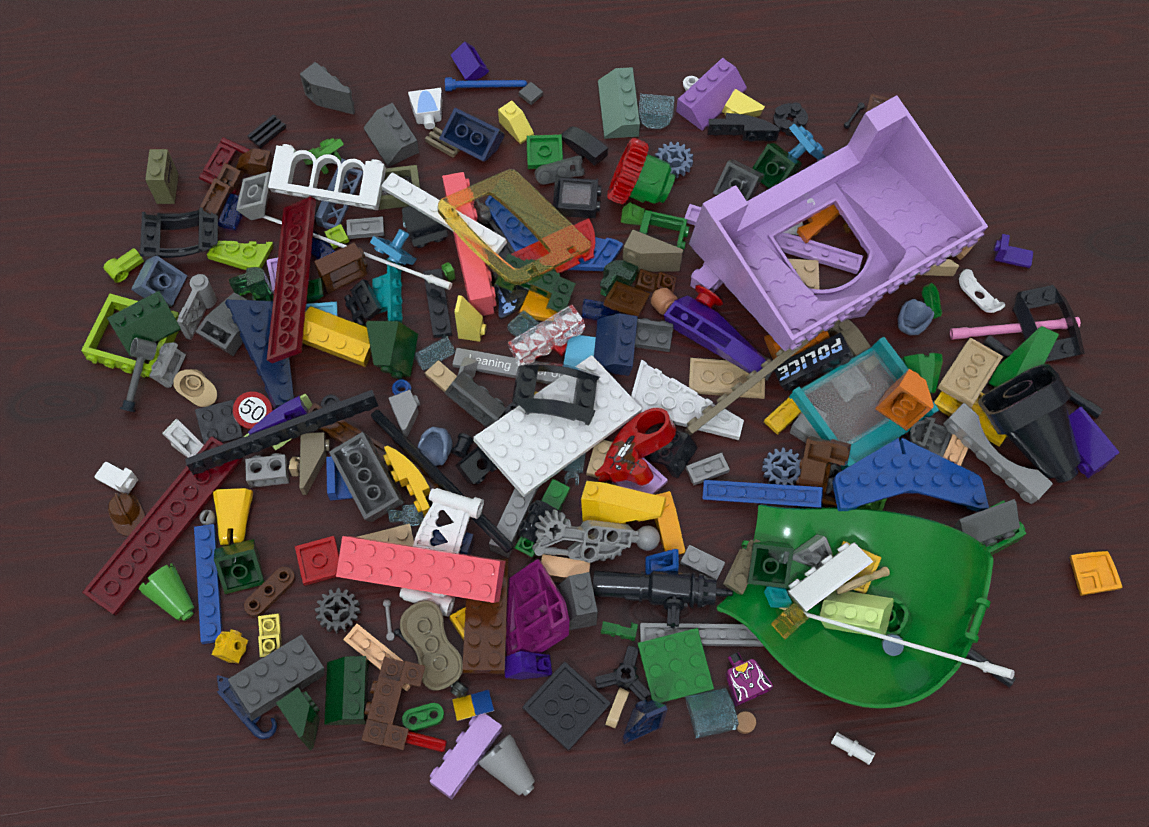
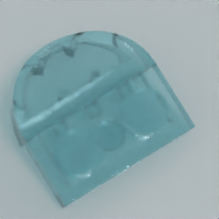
M640 93L639 119L641 123L652 129H661L669 125L673 118L675 96Z

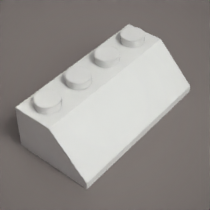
M846 542L837 549L839 553L834 557L830 554L821 561L823 565L819 568L812 567L805 573L807 577L799 581V579H796L788 585L790 589L787 593L800 611L807 612L873 562L871 558L855 543L849 545Z

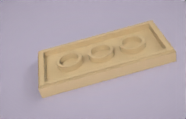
M969 338L939 384L938 389L971 408L1003 356L976 340Z
M690 358L689 388L698 394L722 396L726 393L728 396L733 392L732 387L739 382L743 384L748 380L746 378L749 375L748 372L727 360ZM765 378L740 397L764 399Z

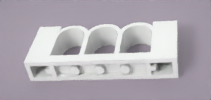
M276 145L268 188L274 193L303 198L312 196L316 200L378 210L382 194L381 185L384 182L386 167L382 161L374 159L366 161L365 165L357 159H348L341 164L340 160L333 155H323L316 159L309 151L299 150L296 152L291 145ZM302 159L313 161L309 187L292 184L295 166ZM328 163H334L338 166L334 191L317 189L320 170ZM353 167L363 170L359 196L341 193L345 174Z

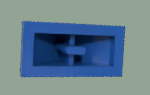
M678 549L646 557V574H650L653 570L678 572Z

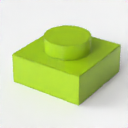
M341 224L325 231L328 239L342 244L350 242ZM331 244L333 249L339 247L337 245Z

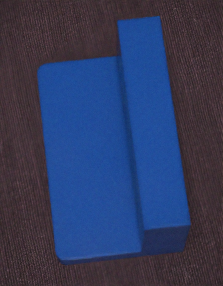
M326 457L327 494L329 499H352L353 497L332 457Z

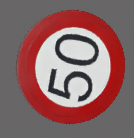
M246 392L240 395L233 405V416L236 422L246 429H252L261 419L272 412V406L268 398L258 392Z

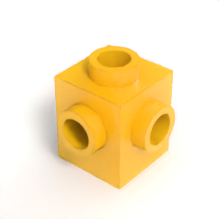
M231 629L230 632H221L216 638L215 647L211 655L228 663H239L241 656L246 651L248 640L241 637L242 633Z

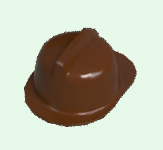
M115 493L109 502L108 513L114 528L118 533L129 536L145 517L139 500L131 493Z

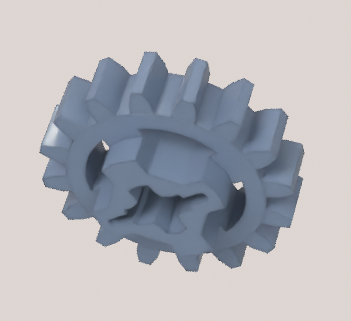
M670 142L669 146L663 144V149L658 148V153L655 154V157L670 163V173L674 174L676 178H678L679 174L685 176V172H690V167L693 165V154H690V148L685 149V144L679 146V142L676 145Z
M782 448L781 452L777 449H774L773 454L769 452L767 458L763 461L764 465L762 467V471L765 472L763 477L769 478L768 484L796 485V481L801 474V469L799 468L801 459H797L799 454L793 455L792 449L785 452V448Z

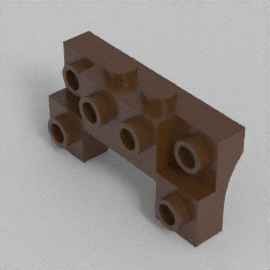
M813 436L807 438L804 458L801 459L799 464L801 474L796 481V486L823 487L822 508H837L836 499L826 496L831 465L835 463L845 466L848 463L851 444L834 439L828 441ZM795 506L794 508H795V509H807V508H816V507Z
M384 657L378 681L373 680L370 691V693L374 694L372 702H367L364 714L368 715L361 741L403 751L409 729L392 725L403 684L420 688L425 666Z

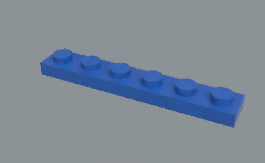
M704 480L703 500L822 508L823 487Z
M210 524L194 527L200 638L202 644L214 643L220 633L223 632L219 575L214 563V549L217 548L216 526Z

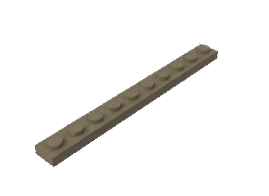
M804 340L801 342L802 345L793 351L791 348L787 351L779 350L775 354L777 358L773 361L769 358L761 365L763 369L759 372L755 370L746 376L748 380L745 383H737L731 388L733 390L731 394L727 396L725 393L716 400L718 402L717 405L714 407L709 405L702 411L703 416L699 419L696 416L687 423L689 427L685 429L686 433L691 436L810 341Z

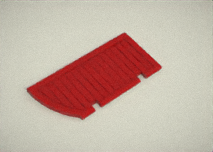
M588 218L522 248L511 255L524 261L526 259L536 260L539 262V265L551 267L557 273H562L579 265V259L581 258L584 262L594 258L595 233L592 223Z

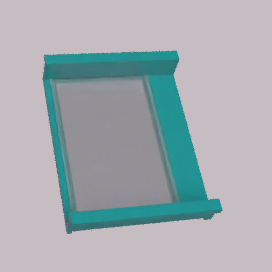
M885 337L879 339L868 350L852 358L847 364L840 365L802 389L800 387L794 389L793 393L789 396L821 439L828 441L834 439L851 444L849 460L845 466L841 465L842 471L911 430L909 428L906 431L875 409L884 393L909 370ZM934 402L933 408L919 421L924 420L926 417H931L939 411Z

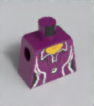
M739 652L728 657L732 668L728 669L725 675L735 707L771 691L773 684L754 659L744 662Z

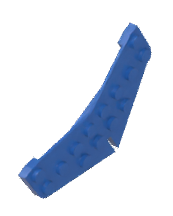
M500 180L485 201V205L488 206L491 212V218L515 252L564 230L542 218L515 192V189L509 183ZM595 237L594 258L585 262L581 258L579 259V265L568 270L606 271L621 252L624 244L611 238L601 239Z
M897 438L839 472L833 478L838 511H850L858 506L903 493H919L964 505L967 509L973 511H983L989 508L983 481L978 474L904 438L900 441Z

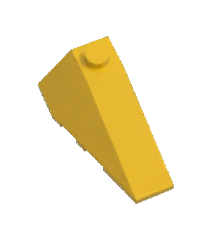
M586 481L581 498L583 522L594 520L626 524V522L634 520L644 521L660 518L663 514L666 498L607 483Z

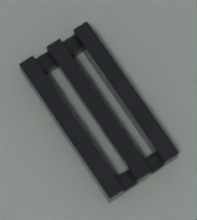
M273 114L247 136L249 140L261 149L286 128V125L281 123V120L277 119Z

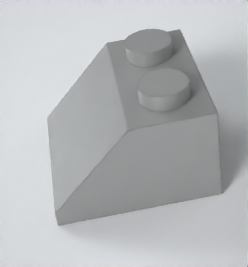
M270 172L243 179L236 210L250 220L265 216L270 193L268 188Z

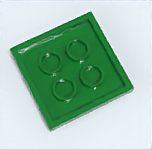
M698 628L637 643L652 700L661 703L714 689Z

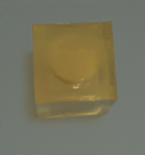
M793 603L771 625L784 639H787L809 618L796 603Z

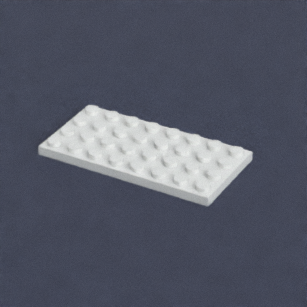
M592 355L575 366L600 376L597 380L593 408L595 414L589 426L579 420L572 421L552 415L536 413L527 415L525 410L519 405L474 436V442L523 497L534 491L642 411V408ZM562 375L536 393L534 398L573 403L577 378Z

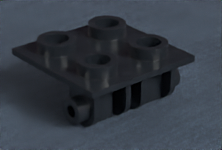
M233 400L195 409L204 444L211 436L220 442L243 437L241 427L233 416Z

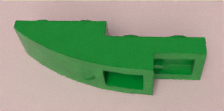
M552 479L541 501L561 511L571 488ZM520 537L515 549L531 557L535 555L532 549L535 543Z

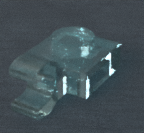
M414 504L402 505V511H388L390 523L403 521L404 525L410 524V526L421 525L423 521L422 511L418 513Z

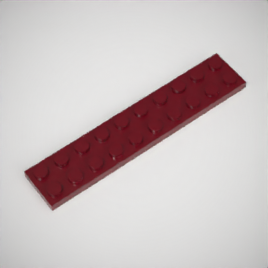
M312 196L283 208L267 361L270 363H275L302 352L316 199Z
M211 436L197 454L224 444ZM243 457L195 475L186 466L82 593L116 616L213 497V492L222 486L240 464Z

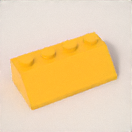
M311 306L305 312L303 344L358 365L367 366L372 354L367 327Z

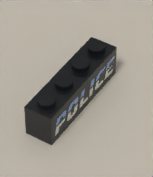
M840 332L787 359L774 372L781 387L785 391H792L798 388L799 384L810 382L817 375L828 373L839 364H847L854 355L845 337Z

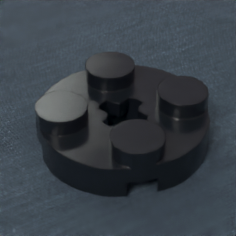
M797 102L778 106L773 116V124L779 127V132L782 131L788 136H795L789 129L794 123L799 127L802 125L805 128L808 121L807 112ZM788 117L793 118V122H791L790 120H787V118H788Z

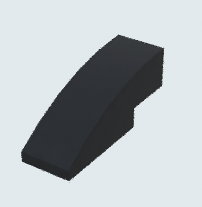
M571 126L561 134L562 141L576 154L582 156V159L587 158L594 166L608 156V147L584 130Z

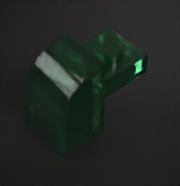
M624 260L608 263L604 267L603 278L600 282L601 295L607 297L616 281L632 286L638 275V266Z
M259 267L247 268L245 274L229 279V284L234 293L240 296L251 292L254 299H258L272 294V286L263 269Z

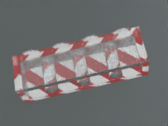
M570 305L509 341V349L520 365L533 363L541 355L549 354L556 346H562L568 339L582 334L585 330L584 320L574 306Z

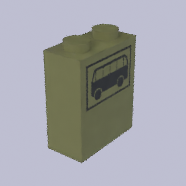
M150 149L145 178L147 185L157 204H175L179 174L168 149Z

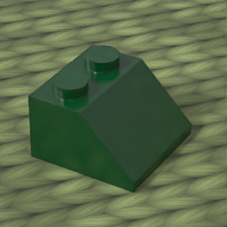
M776 143L767 144L752 169L764 174L761 183L770 189L795 175L803 163Z
M254 539L214 549V563L224 594L260 586L265 582L260 556Z

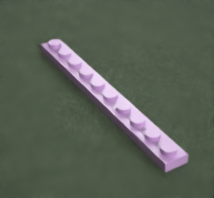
M689 204L685 215L688 224L696 225L701 207ZM782 233L774 238L785 253L808 260H818L821 264L858 274L863 258L862 255L812 240L805 244L801 237L789 233Z

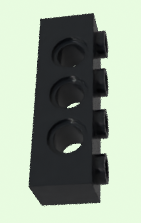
M479 446L455 465L468 484H479L486 478L484 475L489 471L493 472L498 469ZM479 459H482L484 463L481 469L477 467Z

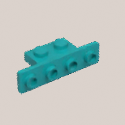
M387 265V274L372 279V290L382 307L379 313L388 310V321H399L402 323V270Z

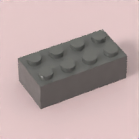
M361 432L329 451L366 521L373 522L405 503L369 435Z
M301 634L229 678L228 683L229 688L247 716L253 721L277 706L276 702L296 688L302 690L323 677L324 667Z

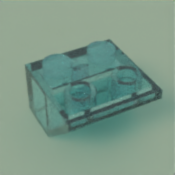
M726 688L685 697L695 738L737 729L739 722L734 703Z

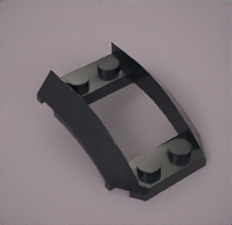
M202 207L193 212L179 214L157 213V215H147L146 212H142L140 256L176 258L194 255L217 247L218 216L212 212L211 214L207 213ZM199 226L198 245L184 248H160V230H178Z
M1054 285L1017 293L1012 313H1015L1019 321L1025 341L1037 330L1029 309L1058 303L1064 315L1070 338L1056 340L1045 362L1085 354L1075 315L1067 299Z
M533 362L520 365L517 368L512 401L517 406L520 405L527 415L530 413L552 415L572 421L579 420L589 426L595 414L593 408L597 380L600 376L581 368L559 363ZM538 372L559 373L577 378L573 403L534 398Z

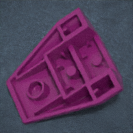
M539 559L509 578L506 616L507 656L519 651L540 654L569 636V616L566 602Z

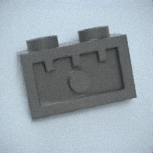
M646 318L637 319L635 347L670 352L673 324L666 321H651Z

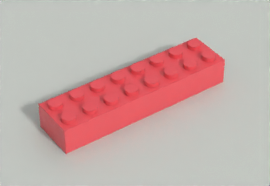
M464 172L442 176L447 205L477 222V212L473 205L474 200L470 192L469 178L465 179ZM453 231L468 301L482 316L494 314L493 307L496 306V295L494 286H492V277L490 270H488V260L484 249Z
M342 536L336 577L495 603L500 602L506 561L360 537Z

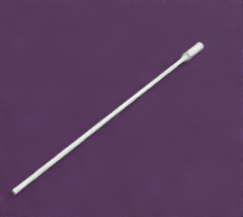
M267 215L263 217L282 225V221ZM313 233V237L321 239L323 241L329 242L342 248L347 246L342 243L336 242L334 240ZM364 252L366 257L422 277L428 283L448 290L452 287L451 282L435 277L432 274L424 275Z
M790 607L779 608L789 612H798L802 616L977 666L985 673L989 672L1010 679L1014 677V670L991 664L988 661H972Z

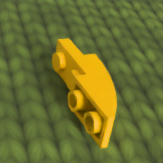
M385 446L386 454L383 457L387 466L391 465L393 468L391 474L395 483L399 481L401 487L406 486L410 496H415L417 501H414V505L418 513L422 511L425 517L430 509L425 498L430 494V488L415 465L403 454L389 446Z

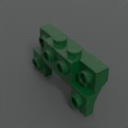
M507 254L494 286L504 288L509 293H512L515 284L548 298L549 301L545 309L554 310L563 316L576 283L560 277V274L551 267L539 265V262L536 260L526 259L524 261Z

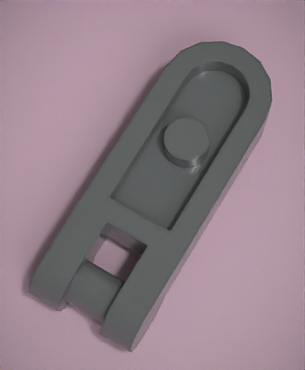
M574 156L542 165L536 169L535 178L540 184L544 185L555 182V175L561 178L582 176L585 174L584 168L581 166L582 156ZM570 165H574L575 169L570 170Z

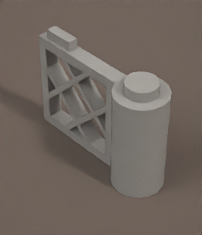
M198 274L191 278L190 287L192 291L177 320L184 336L189 340H192L206 309L213 307L217 302L208 278L203 274Z

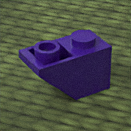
M519 651L505 657V678L521 680L552 675L550 655Z

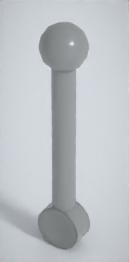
M386 599L383 601L388 629L386 638L388 641H393L395 636L392 633L389 609L391 602Z

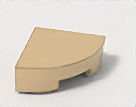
M292 457L290 460L289 471L292 476L300 475V457Z

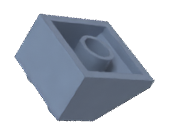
M154 256L146 260L131 290L143 298L159 291L167 305L171 307L187 275L160 257Z

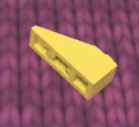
M458 295L455 308L458 338L480 342L481 336L486 333V324L483 322V316L463 296Z

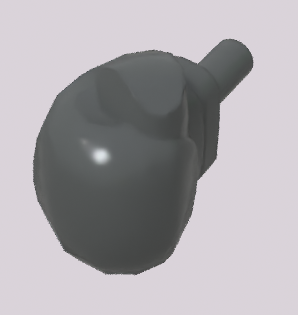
M474 197L477 221L480 224L486 225L491 221V212L488 206L479 202L478 197Z

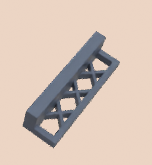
M338 168L327 189L328 191L335 190ZM353 168L349 169L345 174L342 190L349 187V194L355 195L362 180L363 171ZM349 173L357 175V178L349 182L347 179ZM322 201L315 215L317 226L331 229L340 225L350 205H344L343 208L335 210L334 206L337 203ZM336 216L337 221L335 225L327 223L329 218Z

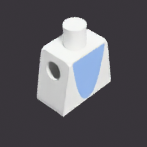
M441 88L408 92L416 122L424 124L426 129H433L435 122H439L442 119L443 100Z

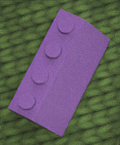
M722 58L678 98L676 112L703 131L708 126L709 119H716L722 113L733 91L737 89L743 93L747 87L737 68Z

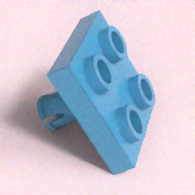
M794 123L789 127L800 142L788 152L789 154L798 159L805 151H808L818 160L826 157L823 153L824 148L813 139L814 136L802 125L799 127Z
M399 229L392 242L373 236L370 243L375 245L374 249L376 251L388 254L389 259L397 264L406 265L407 263L413 265L416 261L415 257L402 249L403 244L410 235L402 229Z

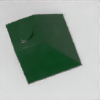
M764 541L753 543L747 583L788 588L794 548L789 543Z

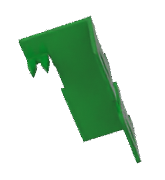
M603 621L601 634L611 635L612 637L617 635L621 636V639L625 638L635 641L638 624H633L632 622L631 628H626Z

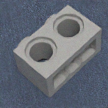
M275 453L271 456H253L245 459L246 481L250 488L289 483V465L285 454ZM276 466H281L279 470L273 471ZM262 468L260 472L253 473L255 469Z

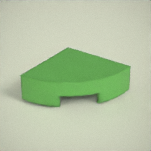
M449 262L443 264L441 268L448 281L454 280L455 273Z

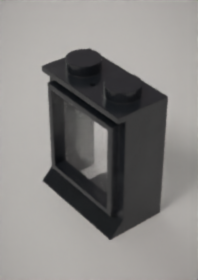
M555 175L553 216L596 219V212H600V201H597V196L601 197V186H598V179L561 178Z

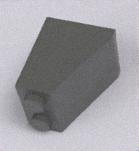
M590 573L568 576L557 586V589L566 602L569 630L597 625L598 611Z

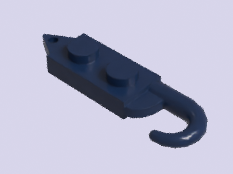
M217 675L219 689L217 693L252 734L259 739H268L273 736L277 729L276 720L271 718V729L263 732L256 725L261 716L251 721L229 688V678Z

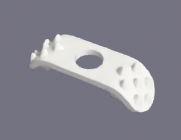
M965 269L961 273L959 283L962 290L982 310L988 313H995L1005 307L1004 302L994 299L977 282L972 270ZM975 292H981L984 295V298H977L975 296Z

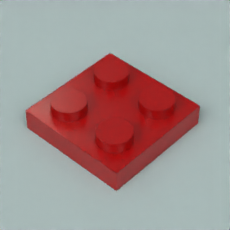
M334 536L295 546L304 586L336 577L339 553Z

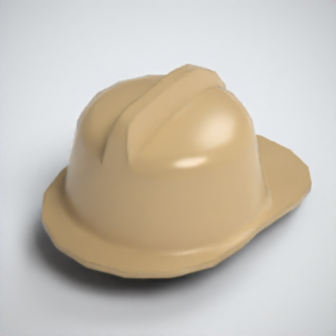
M194 369L182 370L175 375L173 382L176 391L195 405L206 407L216 401L217 390L201 371Z

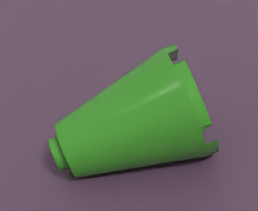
M172 563L170 567L165 565L148 577L149 583L146 585L142 583L139 590L142 594L176 620L182 619L186 621L194 614L192 611L195 607L176 567Z

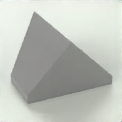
M817 534L794 550L792 560L817 569L823 565L821 561L830 554L832 557L834 556L827 539Z

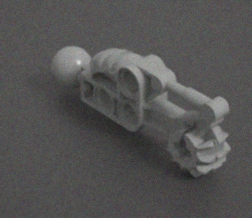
M553 510L551 514L549 511H545L546 516L540 515L539 519L541 522L535 523V526L538 528L535 533L538 540L532 549L538 556L543 554L566 555L570 559L590 563L599 559L605 561L607 558L612 560L617 555L621 556L622 550L627 547L630 548L631 542L636 543L640 549L646 551L653 550L660 542V535L655 527L649 525L642 526L637 531H634L628 524L586 520L581 526L575 527L571 526L569 519H565L564 513L558 514L557 510ZM595 528L594 532L588 535V531ZM613 531V534L607 537L608 532ZM562 540L577 541L567 549L550 547V545ZM587 548H591L587 554H584Z

